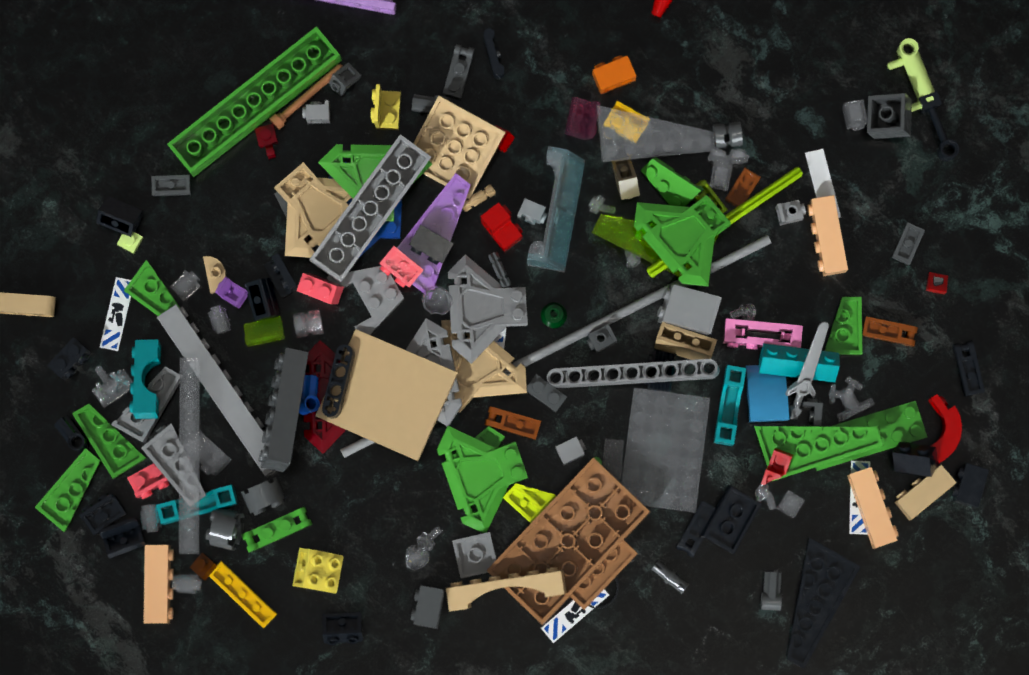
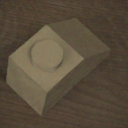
M630 157L612 160V167L621 200L640 196L637 175Z

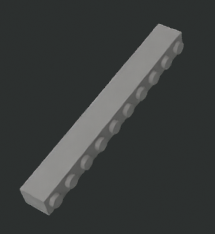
M174 305L157 317L258 467L266 477L275 470L261 468V462L259 461L260 451L263 450L265 444L262 443L263 423L259 417H253L251 412L254 410L248 401L244 403L240 398L243 395L237 385L232 386L230 383L232 378L226 369L224 371L221 370L219 367L221 362L215 354H210L208 351L210 346L205 338H199L197 333L200 331L194 322L189 323L186 318L189 315L183 306L179 308L177 305Z

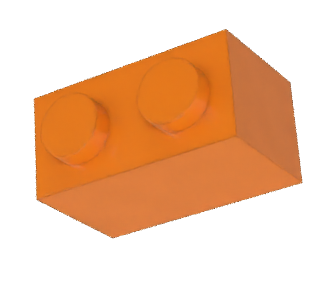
M622 55L612 59V62L607 64L605 62L597 64L595 69L592 70V75L600 94L636 80V74L628 55L625 57Z

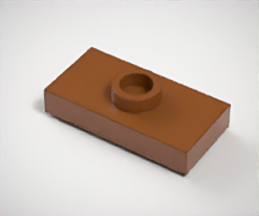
M745 167L725 198V201L738 207L747 201L761 177Z

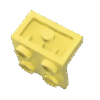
M376 84V89H372L373 105H375V108H371L372 123L375 124L376 129L399 130L401 92L382 91L380 84Z
M299 548L292 586L336 594L344 558L343 555Z

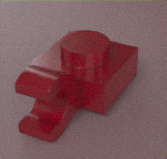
M270 124L255 128L259 147H265L268 159L275 158L273 145L278 144L274 125Z

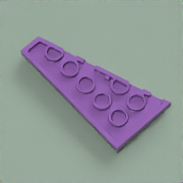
M455 173L397 247L423 269L412 285L429 298L432 295L443 263L439 262L436 265L427 260L428 255L424 253L421 255L411 251L412 246L409 243L420 225L451 241L471 186L457 173Z

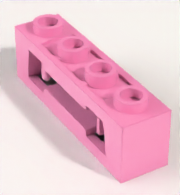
M726 318L724 322L723 344H727V347L738 348L739 345L746 346V349L757 350L758 347L763 346V343L801 348L803 326ZM744 328H747V331L776 334L779 331H783L780 334V341L789 342L749 336L747 338H736V336L744 337Z

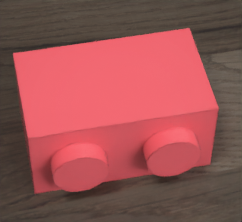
M303 273L297 291L328 304H338L344 286L311 273Z

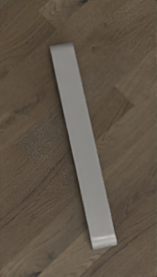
M712 359L555 368L548 372L547 381L555 388L702 380L716 378L719 375L720 368ZM708 365H715L714 372H705V368ZM695 366L696 369L693 374H686L687 367ZM675 367L676 373L668 376V368ZM651 368L657 369L654 377L648 376V371ZM632 369L638 371L635 378H629V372ZM617 370L618 377L610 379V373ZM599 372V378L594 381L591 380V374ZM580 373V379L573 382L571 379L572 375ZM561 374V380L558 383H553L554 375Z

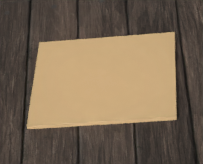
M355 329L348 344L354 349L355 358L341 413L334 419L325 416L322 411L323 398L315 416L419 461L458 372ZM346 349V351H345V353H344V355H343V356H344V359H345V356H346V355H349V354H350V353L347 351V349ZM340 367L336 371L337 377H343L346 373L344 367ZM334 386L332 388V395L337 396L340 394L341 387ZM332 398L329 399V400L333 401V404H334V401L338 402V400H334V399H332ZM333 404L331 408L328 407L327 409L330 412V414L332 411L336 410V408L333 407Z

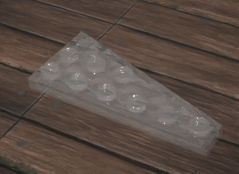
M599 105L596 106L602 162L716 151L714 132Z

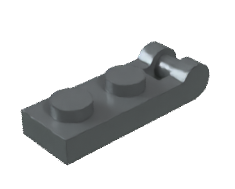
M456 44L443 95L461 100L475 48L469 47L467 49L460 44ZM460 54L466 56L465 61L459 59Z

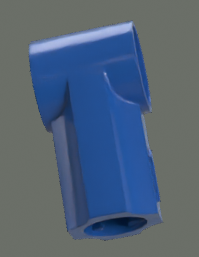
M305 375L299 408V414L307 415L319 409L320 401L317 398L319 378L317 376Z

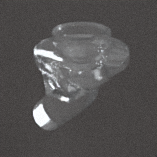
M601 195L598 197L594 196L589 203L591 207L590 212L598 214L599 211L614 214L616 207L605 205V199Z
M626 241L625 244L627 268H634L641 262L640 258L642 255L640 253H632L633 241Z
M751 303L741 304L738 309L729 312L731 319L740 316L742 320L752 321L756 315V308Z
M759 485L755 491L756 500L762 501L766 499L769 510L776 509L775 500L770 492L769 485Z
M437 526L428 535L425 532L417 537L419 548L424 551H431L435 546L433 539L442 532L441 528Z

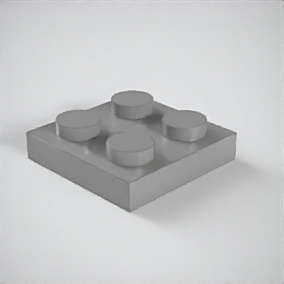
M490 532L452 540L461 579L488 573L486 570L496 561Z

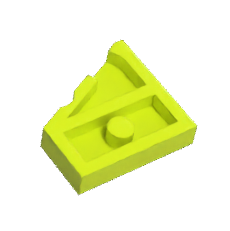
M516 483L505 494L503 499L526 520L532 523L554 500L556 495Z

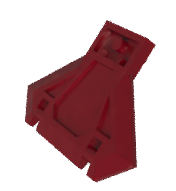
M321 340L308 352V372L305 373V375H314L319 378L317 398L320 401V405L326 394L335 358V353ZM316 365H321V372H316ZM317 411L304 415V422H310V430H304V437L324 454L346 430L316 417ZM317 422H322V429L317 428Z

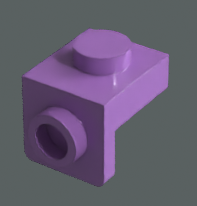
M227 277L218 284L215 291L223 300L238 309L248 297V292L244 288L235 284Z

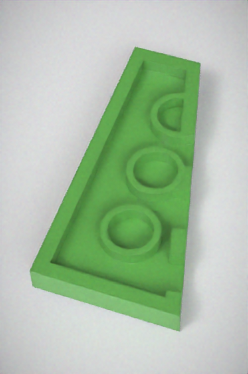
M90 404L72 413L112 479L146 459Z
M85 448L35 508L63 532H66L101 460Z

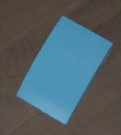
M746 365L749 422L788 421V396L785 395L787 390L786 376L759 373V365Z

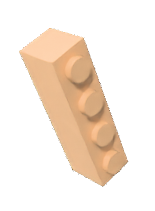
M831 195L813 198L809 202L810 204L807 205L809 216H812L813 219L811 231L813 235H816L817 242H814L815 252L819 253L820 260H818L819 272H822L823 276L846 273L848 266L835 197Z
M872 467L847 475L872 548L874 549L897 541L898 531L896 526L891 524L890 518H892L889 507H885L883 500L886 498L883 489L878 487L879 477L876 470L873 471Z
M145 545L144 623L146 624L170 623V619H173V608H170V600H173L174 591L173 588H170V580L174 579V570L171 569V561L174 560V549H171L170 545Z

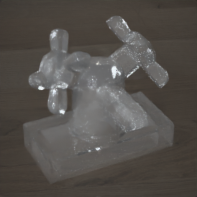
M97 366L95 371L104 384L101 385L97 382L92 392L105 408L129 391L130 384L134 382L124 369L118 370L117 374L111 372L109 375L112 378L110 379L101 366Z
M851 377L845 379V382L849 383L847 388L838 391L835 390L836 384H832L829 390V403L833 404L835 398H840L845 407V411L835 416L838 423L875 405L872 398L861 403L857 400L853 391L855 388L860 391L863 385Z

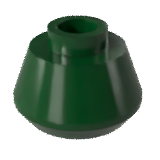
M548 303L541 311V319L547 327L558 328L565 323L567 312L564 306L559 303Z

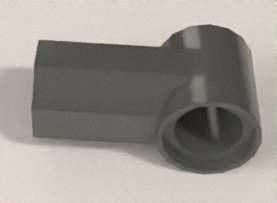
M414 94L411 111L429 114L438 96L430 97ZM441 96V97H443V98H445V99L451 101L450 98L445 97V96Z
M764 572L761 610L781 611V573Z

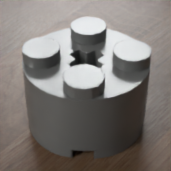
M277 477L272 478L274 481L272 483L270 480H267L249 488V493H246L245 490L241 492L249 512H253L254 516L265 512L266 506L271 505L274 508L284 503L283 499L286 497Z
M224 508L213 510L211 513L212 524L211 528L207 529L206 540H209L211 546L235 551L234 545H239L244 530V523H241V518H245L244 514Z

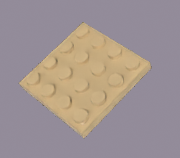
M438 96L413 144L431 156L429 161L432 165L423 173L424 175L446 186L455 173H457L471 185L466 197L470 199L506 132L451 101Z

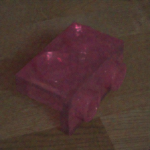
M573 97L565 134L582 140L592 139L597 131L596 122L601 111L599 108L600 102H590Z

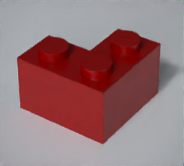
M498 202L480 217L482 225L505 253L522 239L521 233L523 230L517 223L513 224L511 222V212L506 205L501 206Z

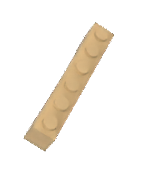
M558 567L547 568L546 573H539V570L527 571L526 576L514 573L508 574L506 579L494 576L489 577V581L482 582L481 579L470 580V584L463 585L462 581L451 583V587L446 588L449 611L471 608V603L481 595L503 587L532 588L545 593V597L566 594L564 571H558Z

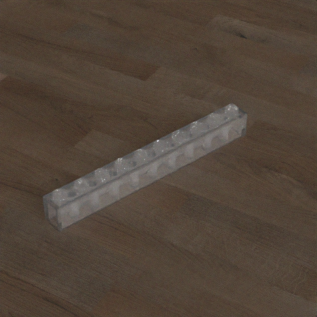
M180 358L179 554H200V358Z

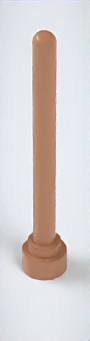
M341 64L335 66L281 114H274L269 119L272 124L280 130L285 125L286 119L330 81L333 73L343 66Z

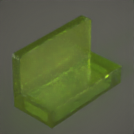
M281 317L243 325L246 336L244 337L245 343L248 347L285 339Z

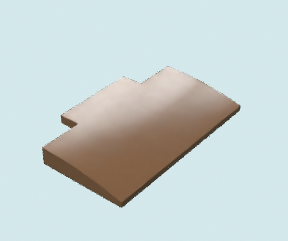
M592 458L486 571L492 577L500 576L501 579H506L508 574L514 573L526 576L527 571L539 570V573H546L547 568L558 567V571L563 570L567 593L563 595L545 597V593L532 588L504 587L531 615L544 625L570 597L585 610L638 553L625 539L651 511L595 458Z

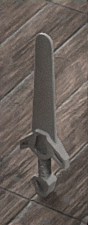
M827 322L819 324L799 378L786 390V396L797 392L793 405L789 406V417L791 419H798L802 413L800 406L804 396L810 393L813 398L815 397L816 392L812 386V381L829 328Z

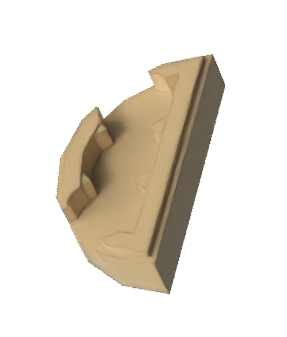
M203 256L210 293L213 294L218 284L226 277V270L218 259L211 256Z

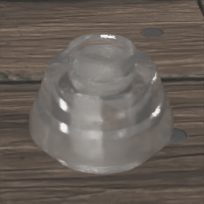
M412 545L408 547L404 555L406 567L411 570H418L424 567L429 562L430 553L421 546Z

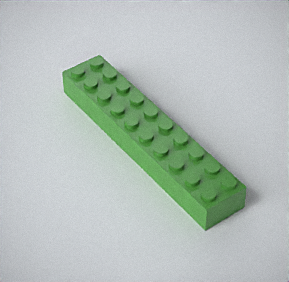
M316 26L167 145L190 174L195 177L341 62L340 54Z

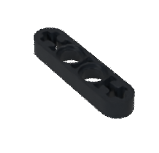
M347 344L340 345L336 350L322 406L323 414L331 419L337 418L341 413L355 358L354 349ZM346 349H347V351H348L350 354H349V355H346V356H345V359H344V356L341 355V353H342V352H345ZM344 360L348 364L345 365L343 363H339V361L343 362ZM340 367H344L346 370L343 377H337L336 371ZM334 386L341 387V392L337 396L332 395V388ZM332 398V399H334V400H338V402L334 401V404H333V401H331V400H329V399ZM333 404V407H335L336 410L332 411L330 414V412L327 409L328 407L331 408Z

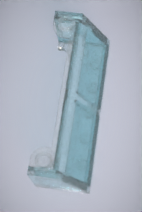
M548 146L546 165H550L554 170V187L543 242H533L530 245L527 266L565 272L585 160L567 149Z

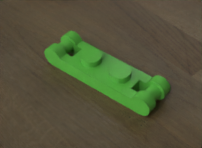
M301 507L287 515L243 533L241 536L248 545L246 547L248 552H253L311 526L312 522L306 515V508ZM299 516L301 523L296 525L294 518ZM258 535L260 541L257 543H255L253 539V536Z

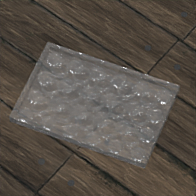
M641 388L633 389L621 484L644 506L696 513L710 398Z

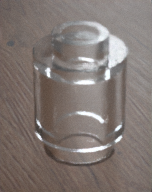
M221 305L210 308V312L207 314L216 335L230 331L231 322L226 307L222 308Z
M157 504L141 506L142 529L147 530V533L158 532V528L162 527L156 507Z
M184 573L174 575L172 589L176 590L177 593L197 594V590H201L202 579H199L198 575Z

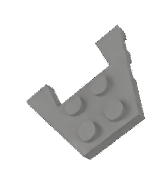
M381 266L348 272L342 282H338L332 276H328L327 279L329 281L342 285L344 288L354 284L371 315V318L354 327L369 335L404 300L391 274L389 276L380 270Z

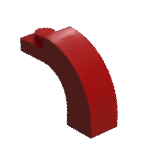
M936 394L928 401L942 421L941 436L935 443L930 445L936 447L939 464L957 448L962 434V422L957 408L953 406L948 409L946 407L948 405L946 400Z

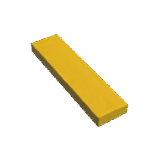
M220 561L209 577L261 627L265 628L277 613L223 561Z

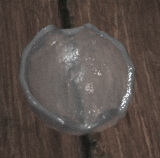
M441 286L427 288L421 299L423 307L430 314L444 315L451 310L453 304L452 296L447 289Z

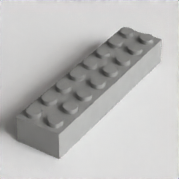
M400 134L309 261L338 282H342L428 163L431 156Z

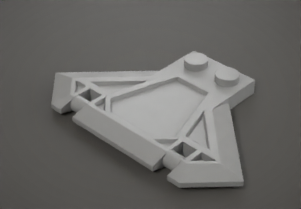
M466 254L448 271V279H454V285L449 286L451 333L457 334V340H452V348L471 364L506 327L528 325L525 287L503 288L500 283ZM462 279H466L467 284H462ZM470 333V339H465V334Z
M426 318L406 351L455 371L450 344L444 345L443 341L444 338L449 337L448 331ZM436 341L437 347H433L432 342ZM457 378L447 397L448 401L445 402L437 421L447 427L451 424L462 406L461 398L455 399L454 393L459 392Z

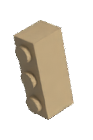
M662 322L654 348L668 353H675L677 356L690 360L711 359L717 339Z
M940 465L932 477L926 476L924 479L919 477L911 484L913 488L908 492L903 490L896 496L898 500L894 503L908 520H912L955 485L956 481Z

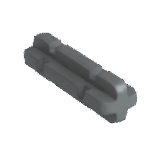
M498 252L489 254L488 258L493 263L492 267L497 278L500 279L501 286L503 288L511 286V281L507 277L508 274L502 261H500Z

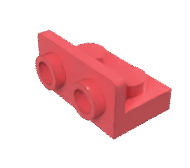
M394 245L379 262L381 265L380 270L388 276L390 273L396 277L394 281L403 288L405 285L410 287L423 271L420 266Z
M154 463L127 477L135 492V496L142 499L153 494L152 491L159 488V490H162L170 485L167 478Z

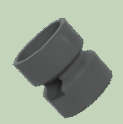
M740 121L729 122L727 126L724 123L713 124V139L716 149L726 148L728 144L731 147L743 145Z

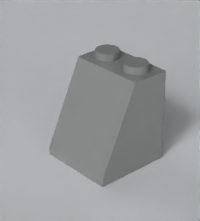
M675 284L669 285L668 288L666 287L662 297L664 299L663 305L659 307L657 312L658 322H664L701 335L711 334L722 297Z

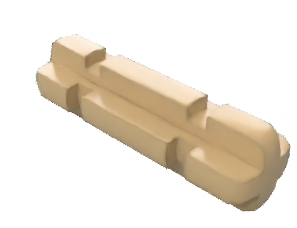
M488 185L483 191L480 190L473 194L470 199L465 200L462 209L467 212L472 209V206L475 207L487 200L488 196H494L496 194L494 188Z

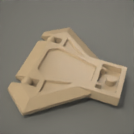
M304 162L274 187L287 202L285 256L311 258L314 254L312 248L322 243L348 207L346 202L350 199L353 200L334 179L316 177ZM309 235L312 239L306 243L304 239Z
M441 321L442 328L448 331L449 336L443 339L444 345L450 344L455 371L458 372L459 392L454 393L455 399L461 398L462 401L459 413L475 397L527 393L526 367L521 363L515 367L512 364L515 359L493 341L471 364L452 348V340H457V334L451 333V321ZM470 333L465 334L468 336L467 339H470ZM506 369L511 372L509 376L504 373Z

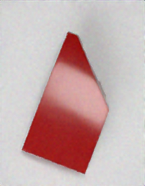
M775 448L761 484L765 485L786 475L793 455Z

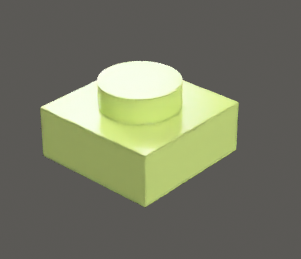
M135 232L132 237L122 234L117 245L135 254L143 240V236Z

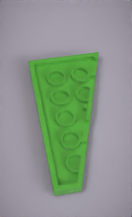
M754 426L767 467L775 448L793 455L787 474L783 475L782 478L884 445L878 427Z

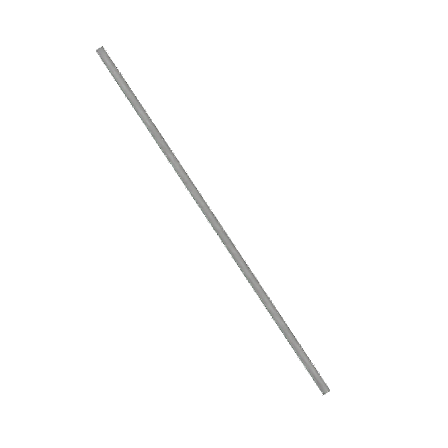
M766 235L712 262L710 274L771 244L769 236ZM678 279L512 364L517 367L521 363L526 367L588 336V334L603 326L610 325L662 299L663 292L669 285L675 284L685 287L688 284H682ZM507 369L504 371L507 376L511 374ZM362 438L340 450L345 458L375 442Z

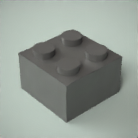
M905 93L868 96L867 133L874 139L911 136L912 99Z
M421 585L420 589H416L414 601H417V607L412 609L411 620L414 621V625L438 629L445 590Z

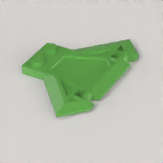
M336 144L318 163L354 198L392 145H351V150H343V144ZM343 158H350V163H343ZM428 161L415 181L432 165L430 161ZM394 210L385 222H394Z
M707 195L691 207L637 202L634 228L637 231L645 230L646 234L643 238L673 273L679 270L682 275L678 279L682 284L709 286L715 237L731 225L726 216ZM652 222L656 225L653 228L650 226ZM689 264L691 268L688 270L685 265Z
M448 426L437 447V452L439 456L445 454L447 461L441 464L457 510L464 509L465 515L460 517L462 524L482 533H487L508 486L528 478L517 444L513 441L495 448ZM456 450L458 457L454 458L452 451ZM475 504L477 511L473 512L471 505Z

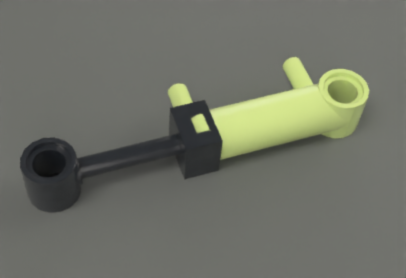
M911 38L904 39L897 49V55L900 59L889 62L887 64L888 69L892 70L904 65L918 99L916 103L912 104V112L918 109L921 114L929 112L941 141L937 151L938 157L942 161L949 162L959 153V145L954 140H948L936 108H939L942 102L937 91H934L918 51V43ZM909 46L912 49V53H906L903 47ZM944 147H950L953 153L950 155L946 154Z

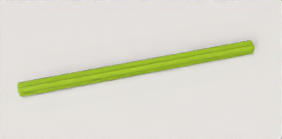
M795 167L726 214V218L731 224L802 177V170L799 167ZM660 259L649 266L646 271L650 277H654L668 267Z

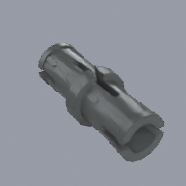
M659 560L651 569L663 578L666 584L669 583L681 594L689 585L677 576L674 570L671 571Z

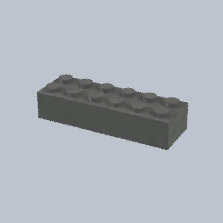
M285 348L275 360L274 369H277L271 382V387L274 390L268 400V406H271L265 418V424L268 426L262 436V443L265 444L259 454L261 468L284 472L291 463L308 352Z

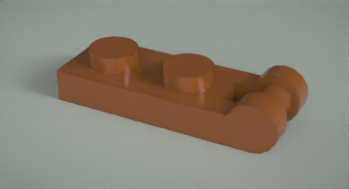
M866 316L862 336L915 347L914 336L917 334L918 327ZM902 331L907 332L906 338L901 337Z
M489 407V417L485 420V426L536 440L541 424L540 420L499 408ZM497 415L502 416L501 423L495 422Z

